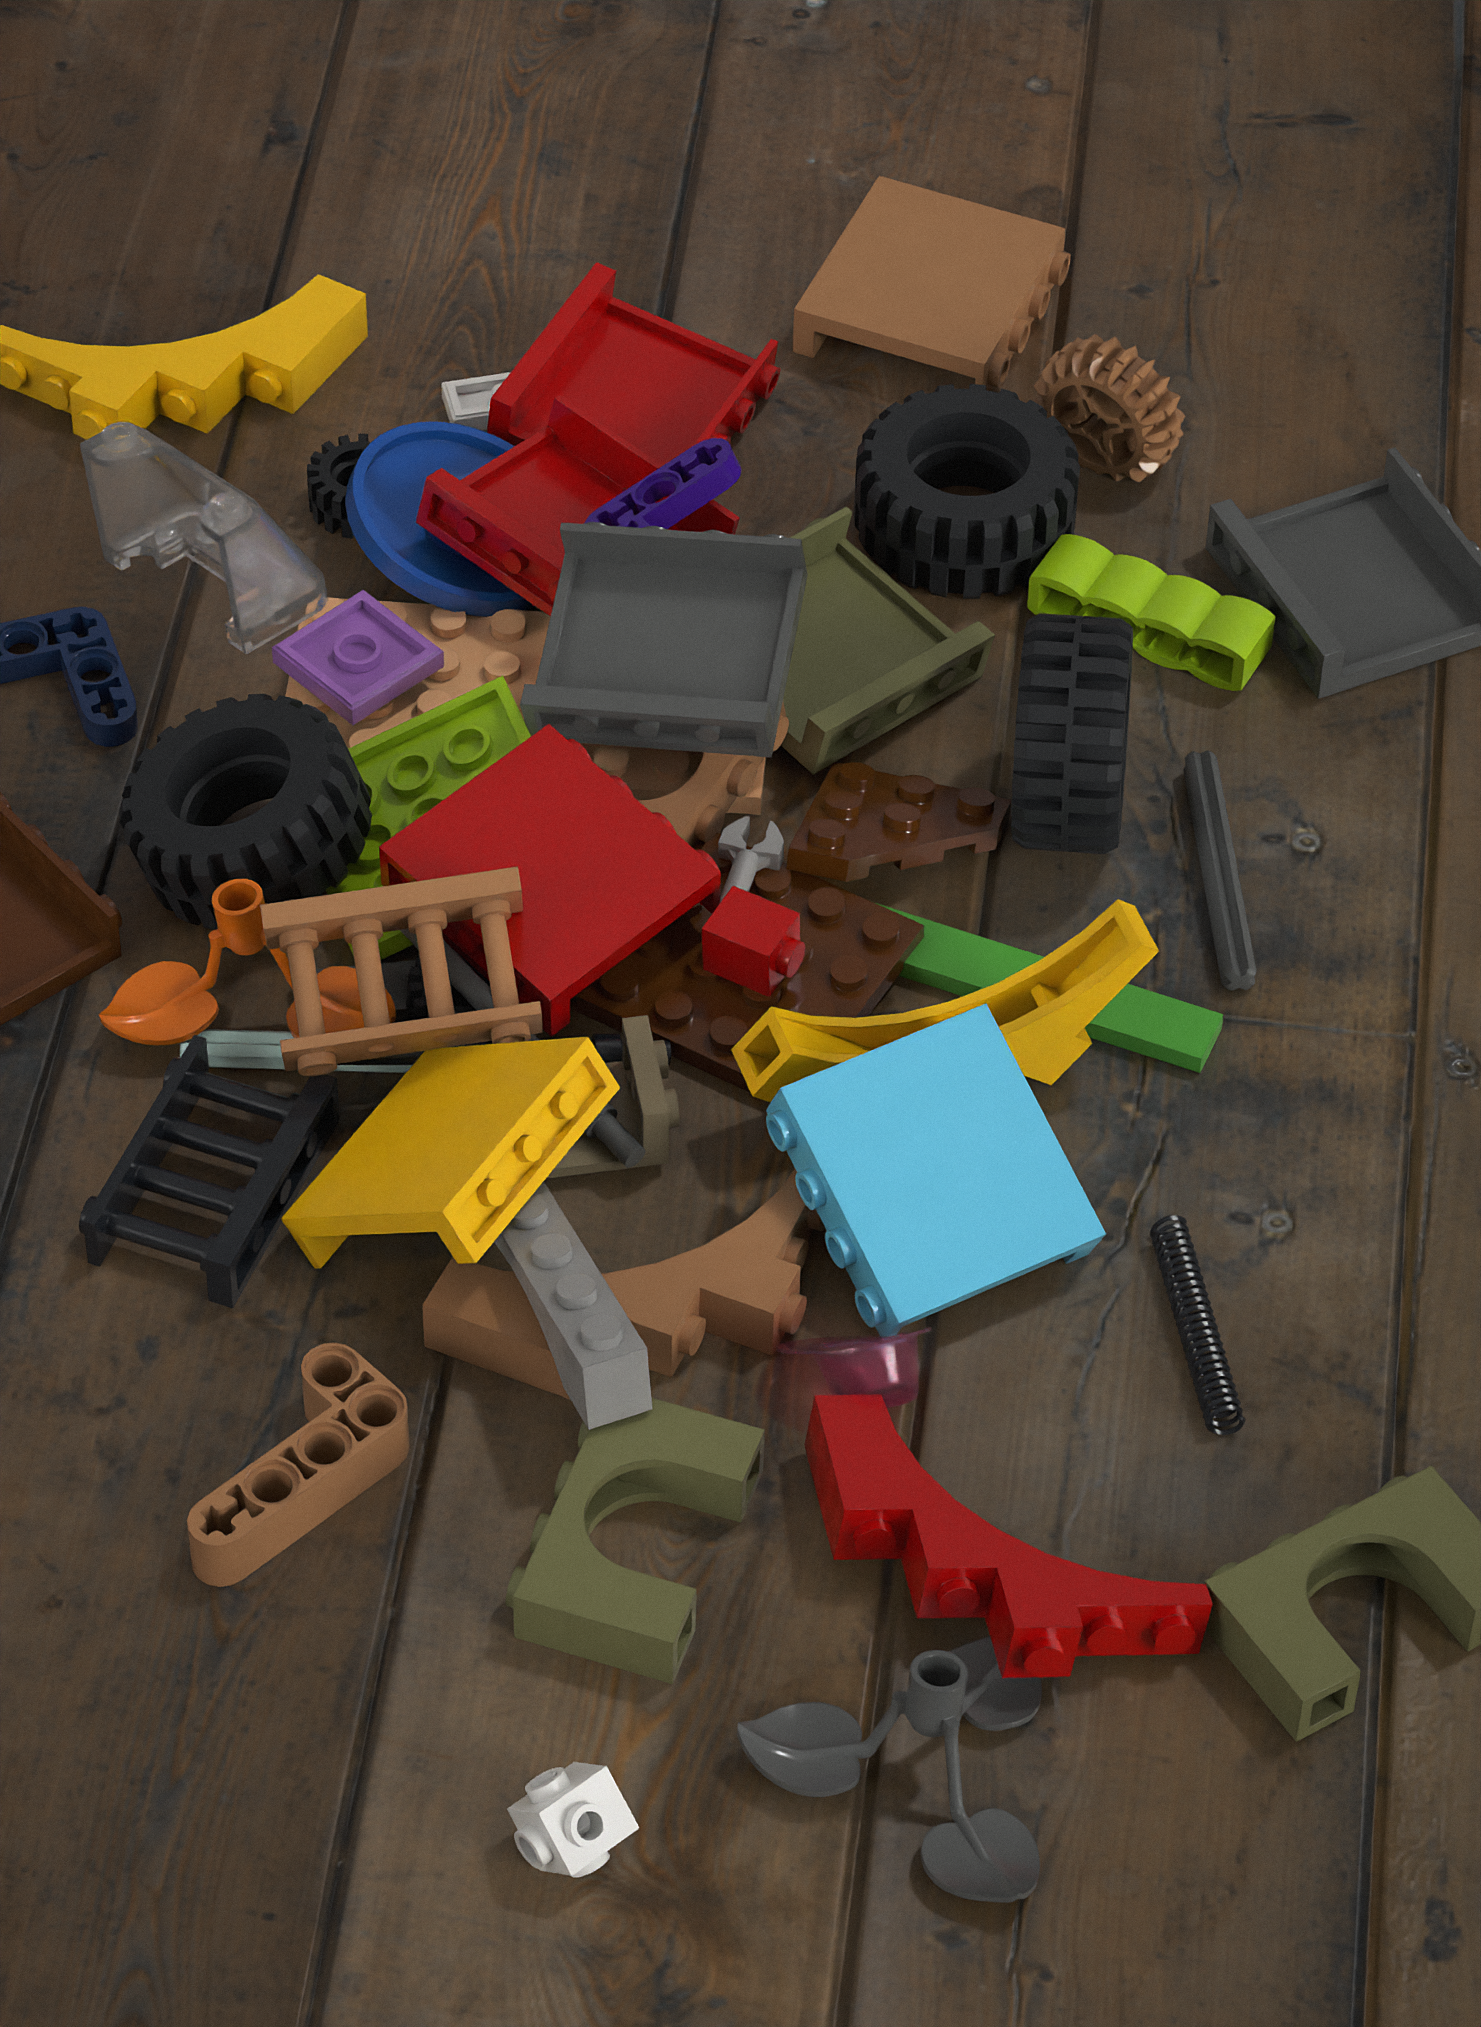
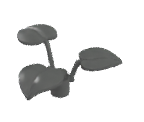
M990 1636L967 1643L948 1652L931 1650L916 1656L910 1666L907 1692L896 1691L892 1694L891 1706L868 1739L861 1742L862 1730L855 1718L840 1707L828 1703L803 1702L778 1708L756 1720L738 1722L737 1736L739 1742L755 1768L779 1787L798 1795L810 1797L837 1795L854 1788L859 1782L861 1772L858 1758H869L875 1753L901 1714L906 1715L913 1729L919 1734L927 1737L944 1736L950 1813L954 1823L936 1825L926 1833L920 1855L926 1874L944 1891L958 1897L977 1901L1014 1902L1017 1899H1025L1034 1891L1039 1878L1040 1859L1037 1844L1026 1825L1014 1815L998 1808L984 1809L968 1818L963 1806L958 1745L961 1716L964 1715L972 1725L983 1730L999 1731L1011 1729L1031 1720L1039 1710L1042 1698L1040 1678L1001 1677Z

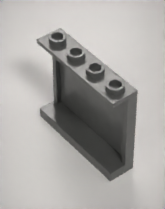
M1395 447L1387 450L1384 477L1250 519L1245 518L1232 499L1210 505L1206 539L1207 551L1243 598L1258 603L1276 616L1273 639L1318 699L1481 646V551L1474 541L1468 540L1456 525L1447 506L1439 503L1425 486L1419 471L1415 467H1410Z
M587 522L584 524L561 523L560 534L565 555L536 684L524 685L520 702L524 721L531 736L550 724L567 740L571 738L579 743L772 758L808 576L801 539L786 538L777 534L764 536L726 534L718 530H707L704 532L667 530L658 526H647L644 528L608 526L599 522Z

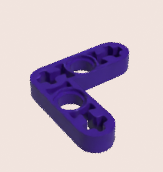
M722 438L704 440L596 509L588 516L584 523L599 522L608 526L634 528L658 526L668 529L733 486L741 476V467L728 441ZM665 496H669L668 498H666V499H664V500H662V501H660V502L655 503L657 500H659V499H661V498H663V497H665Z

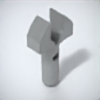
M749 816L740 818L723 829L718 842L719 858L731 860L732 867L721 893L720 902L732 886L749 892L757 871L763 868L780 869L784 859V840L780 830L773 821H770L766 838L763 842L755 844L751 850H748L746 845L750 834Z

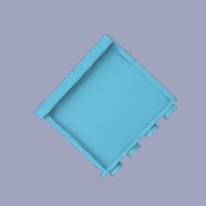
M986 1003L783 1086L778 1090L766 1109L768 1114L766 1125L774 1145L780 1151H787L797 1171L795 1180L799 1195L809 1209H816L827 1230L825 1242L828 1252L839 1268H846L856 1288L855 1302L857 1309L869 1327H876L883 1343L892 1340L903 1326L1063 1258L1065 1263L1068 1264L1089 1255L1106 1235Z

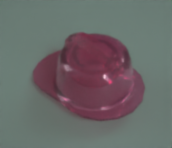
M931 1327L892 1336H839L796 1340L781 1343L775 1346V1350L787 1354H814L833 1395L881 1394L886 1407L890 1408L910 1403L917 1398L919 1390L918 1334L931 1331Z

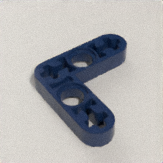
M72 607L0 623V684L62 671L84 733L90 741L97 745L112 747L125 744L135 737L138 731L136 700L106 619L100 612L88 607ZM84 634V637H77V635ZM54 639L55 644L49 645L48 640ZM19 643H30L37 647L33 652L22 655L12 654L7 651L11 646ZM93 670H102L111 674L107 679L100 682H88L80 678L84 673ZM110 703L114 718L107 719V716L101 712V705Z

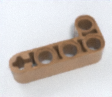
M326 1343L312 1348L304 1356L301 1364L304 1411L309 1423L198 1501L190 1510L187 1526L192 1571L199 1580L207 1585L217 1587L231 1586L242 1581L396 1469L407 1458L410 1448L406 1397L399 1388L354 1349L339 1343Z

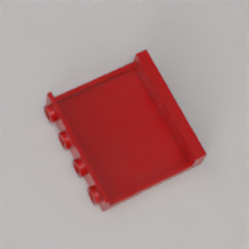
M596 262L493 394L490 401L487 433L497 436L513 446H516L547 426L554 398L561 395L647 455L665 465L704 440L722 438L730 444L731 437L735 432L740 434L745 432L754 415L757 401L760 397L767 400L773 393L779 380L781 370L779 367L774 366L779 342L770 339L756 359L613 297L616 270Z
M558 395L554 398L548 424L545 428L465 478L459 480L443 468L427 476L416 523L551 617L565 555L560 534L561 523L584 524L588 516L596 509L663 465L561 395ZM665 496V497H663V498L657 500L655 503L660 502V501H662V500L668 498L669 496ZM712 499L667 530L692 532L718 530L726 534H735L740 517Z
M550 724L543 727L379 846L381 884L383 886L518 866L523 911L511 913L512 916L506 920L519 1004L540 1001L542 1029L551 1037L570 1023L571 998L696 904L700 903L710 913H713L720 904L721 872L713 858L701 849L695 850L677 835L673 825L664 815L649 811L634 798L630 788L621 778L616 775L609 776L591 760L585 748L578 741L571 738L567 740ZM473 919L447 923V927L442 930L443 939L489 981L480 924L474 923Z

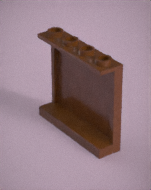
M0 792V1025L121 957L119 928L122 927L123 922L121 914L112 899L105 894L99 896L84 881L80 870L70 859L62 860L48 846L42 832L34 824L26 825L12 811L8 800Z

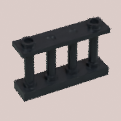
M194 1035L181 1058L174 1057L170 1061L164 1075L162 1090L98 1197L90 1196L82 1209L79 1231L85 1235L88 1263L100 1267L117 1238L200 1263L201 1271L206 1272L209 1301L234 1308L281 1225V1218L291 1207L340 1120L337 1078L326 1074L310 1076L300 1094L294 1092L290 1097L279 1095L210 1074L206 1038ZM199 1098H203L282 1122V1126L274 1140L266 1139L262 1144L187 1121ZM172 1144H176L254 1168L255 1173L246 1187L241 1185L236 1190H232L159 1166ZM146 1190L227 1215L228 1219L219 1234L212 1233L206 1238L135 1216L131 1213Z

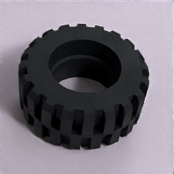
M950 384L937 386L935 392L925 394L923 390L909 394L904 399V404L900 405L894 402L879 414V419L876 418L868 426L862 435V443L858 446L854 497V524L859 531L858 539L870 556L874 555V561L889 575L894 572L898 573V579L901 583L914 589L919 585L927 587L932 595L947 598L948 593L963 594V599H979L981 593L993 592L995 597L1011 593L1015 589V585L1019 583L1026 587L1029 585V577L1058 538L1063 534L1074 535L1080 474L1079 454L1075 443L1067 436L1068 432L1054 416L1047 418V411L1041 405L1031 399L1027 403L1020 401L1017 393L1002 388L997 393L987 391L986 385L969 384V389H954V385ZM949 486H973L995 493L981 496H963L950 494L938 489Z
M1039 613L1026 621L1018 686L1011 806L1012 841L1023 849L1106 854L1118 848L1124 796L1133 654V627L1121 618Z
M249 694L247 700L237 701L233 697L216 701L217 707L204 712L198 708L185 715L186 721L175 729L171 726L167 727L157 736L158 744L152 750L145 748L136 760L135 769L137 773H129L119 809L120 824L124 829L123 836L157 899L165 909L173 911L177 918L197 926L202 922L205 928L216 930L218 926L212 905V895L221 884L229 880L249 879L256 882L262 888L265 904L323 896L322 893L328 887L337 888L347 877L349 871L347 865L349 863H357L366 843L364 838L368 836L371 827L372 813L369 809L371 799L368 789L336 725L329 722L326 714L316 707L308 704L303 705L302 701L279 695L276 701L267 694ZM272 799L254 814L239 821L219 826L238 810L262 800Z

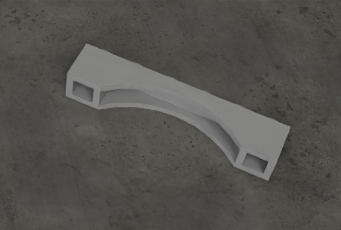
M543 1181L494 1243L512 1267L524 1289L553 1356L563 1387L588 1430L652 1410L647 1347Z

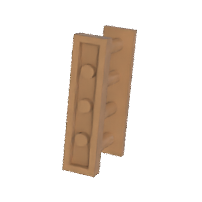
M518 866L260 905L267 949L280 948L282 952L288 954L300 1037L280 1040L285 1072L298 1070V1073L303 1076H318L333 1072L337 1069V1064L491 1040L493 1044L524 1042L531 1039V1034L543 1033L540 1001L519 1004L506 920L512 916L511 913L523 911ZM473 919L474 923L481 926L493 1008L455 1014L442 930L447 927L449 922ZM409 929V932L416 934L429 1018L390 1024L378 939L383 936V932ZM344 938L345 942L352 944L364 1028L326 1033L313 949L319 946V942Z

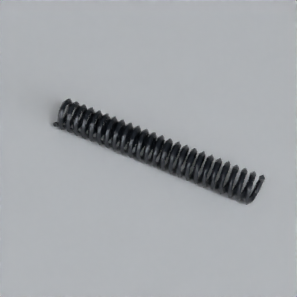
M1179 1215L1165 1216L1152 1226L1150 1237L1152 1238L1159 1268L1162 1272L1166 1293L1169 1296L1171 1309L1174 1313L1178 1334L1181 1337L1183 1351L1186 1354L1188 1368L1191 1371L1190 1375L1193 1379L1195 1392L1198 1395V1402L1203 1413L1205 1426L1208 1431L1214 1434L1229 1435L1239 1431L1244 1426L1246 1419L1242 1416L1241 1402L1235 1390L1236 1385L1232 1382L1231 1368L1228 1365V1359L1225 1357L1226 1352L1220 1340L1221 1335L1215 1323L1216 1318L1213 1315V1309L1210 1307L1211 1302L1208 1299L1206 1285L1203 1282L1204 1278L1198 1266L1199 1261L1196 1258L1194 1245L1191 1242L1192 1237L1189 1234V1228L1186 1226L1187 1221ZM1178 1220L1180 1222L1167 1224L1157 1230L1158 1226L1166 1221ZM1177 1228L1176 1230L1165 1232L1169 1229ZM1179 1236L1178 1238L1167 1240L1171 1237ZM1182 1244V1245H1180V1246H1178V1247L1170 1248V1247H1172V1246H1174V1245ZM1184 1252L1183 1254L1172 1256L1174 1254ZM1187 1260V1261H1185V1262H1183V1263L1175 1264V1263H1177V1262H1179V1261ZM1187 1268H1189L1188 1270H1185V1271H1182V1272H1178V1271H1180V1270H1182V1269H1187ZM1235 1412H1237V1413H1236V1416L1233 1417V1418H1231V1419H1229V1420H1226V1421H1214V1420H1213V1417H1214V1418H1224V1417L1230 1416V1415L1234 1414ZM1239 1420V1424L1230 1429L1219 1430L1213 1427V1425L1219 1427L1232 1425Z

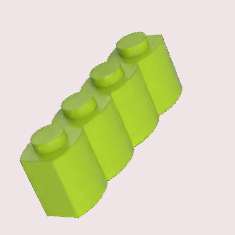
M1072 534L1061 535L1029 577L1027 608L1035 615L1041 613L1121 618L1133 627V649L1141 656L1169 669L1188 670L1203 682L1220 689L1241 691L1272 647L1276 616L1258 603L1238 596H1221L1213 588L1199 580L1182 575H1167L1160 568L1146 560L1130 555H1114L1096 541Z

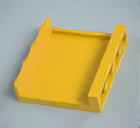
M589 1037L425 1050L283 1215L281 1220L314 1269H321L349 1235L437 1232L458 1264L477 1263L616 1094L620 1086Z

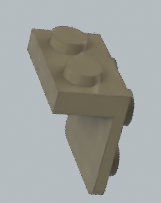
M648 1015L622 1018V1061L605 1063L620 1086V1089L611 1098L609 1103L617 1110L616 1119L646 1151L644 1157L630 1168L669 1163V1128L679 1127L680 1116L675 1088L664 1089L662 1079L669 1077L666 1045L664 1040L653 1041ZM583 1133L547 1178L627 1168L598 1137L589 1138Z

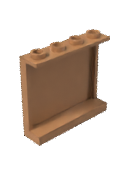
M878 176L794 308L793 352L814 358L829 335L976 378L975 384L986 385L987 391H992L994 387L1001 388L1007 378L1012 355L1014 352L1019 354L1023 352L1029 338L1031 323L1034 318H1043L1049 304L1051 289L1054 284L1061 286L1067 276L1070 265V253L1064 252L1066 228Z

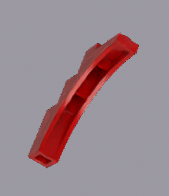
M881 1394L814 1395L804 1446L833 1560L901 1559L917 1619L985 1617L1002 1678L1070 1677L1075 1656L1199 1654L1213 1605L1206 1584L1149 1581L1098 1571L1045 1553L988 1523L955 1500L928 1474L897 1433Z

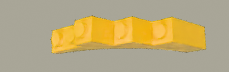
M318 274L293 296L255 318L211 334L170 343L138 346L81 345L40 338L0 325V384L8 389L16 390L49 404L55 409L70 413L72 416L73 434L120 454L159 414L207 434L245 395L294 414L368 337L366 293Z
M1117 899L1082 932L1046 957L986 988L949 1002L904 1013L858 1018L810 1016L771 1006L731 1051L752 1097L771 1102L778 1090L783 1086L986 1003L1023 1075L1052 1085L1093 1044L1085 1027L1159 950L1137 908L1132 904Z

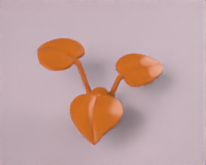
M233 879L221 884L214 891L212 905L218 929L208 934L211 947L207 969L201 978L196 969L182 962L162 961L146 966L128 978L118 989L109 1006L99 1013L101 1023L122 1038L140 1044L156 1046L184 1042L193 1038L194 1035H199L208 1028L219 1012L217 1000L207 990L212 988L217 981L222 949L227 947L235 954L245 956L255 954L263 949L265 945L267 946L260 905L265 904V900L259 884L249 879ZM280 948L269 949L293 990L287 955ZM331 966L320 971L317 974L325 1032L332 1033L364 1028L356 968ZM385 988L391 1024L395 1022L396 1009L391 995ZM293 1002L287 1010L286 1019L292 1036L298 1038L300 1036L295 1002Z

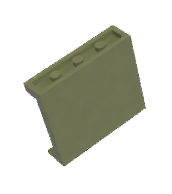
M847 506L824 519L817 518L813 520L804 530L789 537L801 539L808 576L783 697L789 727L781 746L813 775L981 678L995 634L980 621H976L961 631L954 633L846 539L852 511Z

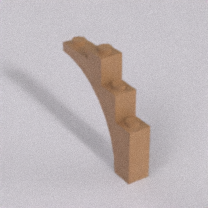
M796 1169L781 1189L748 1219L707 1244L658 1263L610 1273H601L647 1347L649 1370L672 1378L684 1355L693 1356L697 1352L705 1332L773 1356L785 1332L794 1334L797 1331L807 1304L806 1296L800 1295V1271L807 1257L808 1239L814 1229L823 1231L825 1226L816 1209H809L801 1199L796 1186ZM452 1257L422 1305L424 1347L570 1399L561 1382L539 1321L515 1273L476 1263L458 1264L454 1257Z

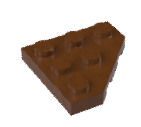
M834 762L788 848L786 869L849 882L867 878L870 866L894 861V865L899 870L943 861L944 850L968 845V849L974 854L995 850L1008 824L1012 800L994 796L990 791L982 788L959 789L936 784L931 779L920 775H907L903 777L875 771L871 766L864 763L850 762L842 764Z

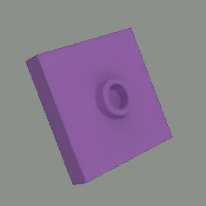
M364 590L272 647V657L275 665L352 725H355L444 667V651Z

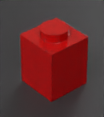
M735 886L731 887L702 927L703 970L768 997L773 994L785 976L791 978L797 972L804 957L805 943L800 941V913Z

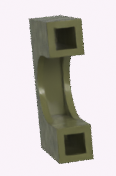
M652 1398L653 1409L590 1430L582 1421L578 1436V1448H580L575 1462L566 1460L559 1471L554 1490V1499L557 1500L550 1515L541 1513L538 1517L530 1542V1552L533 1554L526 1568L521 1566L515 1568L507 1588L505 1604L507 1607L513 1608L514 1638L673 1684L696 1630V1588L622 1567L601 1554L593 1545L589 1536L596 1525L613 1511L630 1504L646 1501L673 1503L741 1523L763 1473L765 1430Z
M1432 1465L1409 1477L1398 1476L1393 1478L1378 1493L1353 1506L1344 1504L1333 1509L1321 1522L1296 1535L1294 1533H1287L1278 1537L1265 1551L1239 1564L1237 1562H1230L1221 1566L1204 1582L1207 1585L1213 1603L1206 1631L1296 1742L1354 1712L1361 1674L1360 1669L1322 1625L1310 1607L1308 1600L1324 1585L1343 1577L1355 1575L1379 1576L1396 1581L1419 1595L1467 1652L1481 1645V1522Z

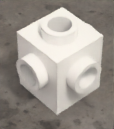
M573 1762L565 1769L562 1767L550 1769L532 1779L525 1786L527 1795L507 1808L518 1829L514 1833L516 1845L527 1862L540 1871L569 1875L573 1878L585 1876L603 1866L610 1858L608 1850L639 1829L607 1766Z

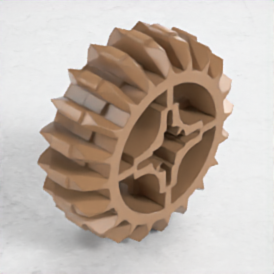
M1096 334L1085 340L1078 337L1073 342L1067 343L1060 352L1056 351L1045 363L1046 367L1034 385L1037 391V397L1034 402L1041 405L1047 411V418L1054 416L1068 432L1067 436L1075 443L1079 454L1078 463L1080 466L1092 469L1100 475L1103 473L1110 474L1116 482L1126 477L1140 482L1145 477L1153 474L1157 468L1161 469L1172 457L1171 453L1179 445V440L1183 436L1181 423L1185 415L1177 409L1181 396L1167 389L1170 377L1158 375L1153 369L1154 360L1145 362L1138 356L1136 345L1125 350L1116 337L1107 342H1104Z

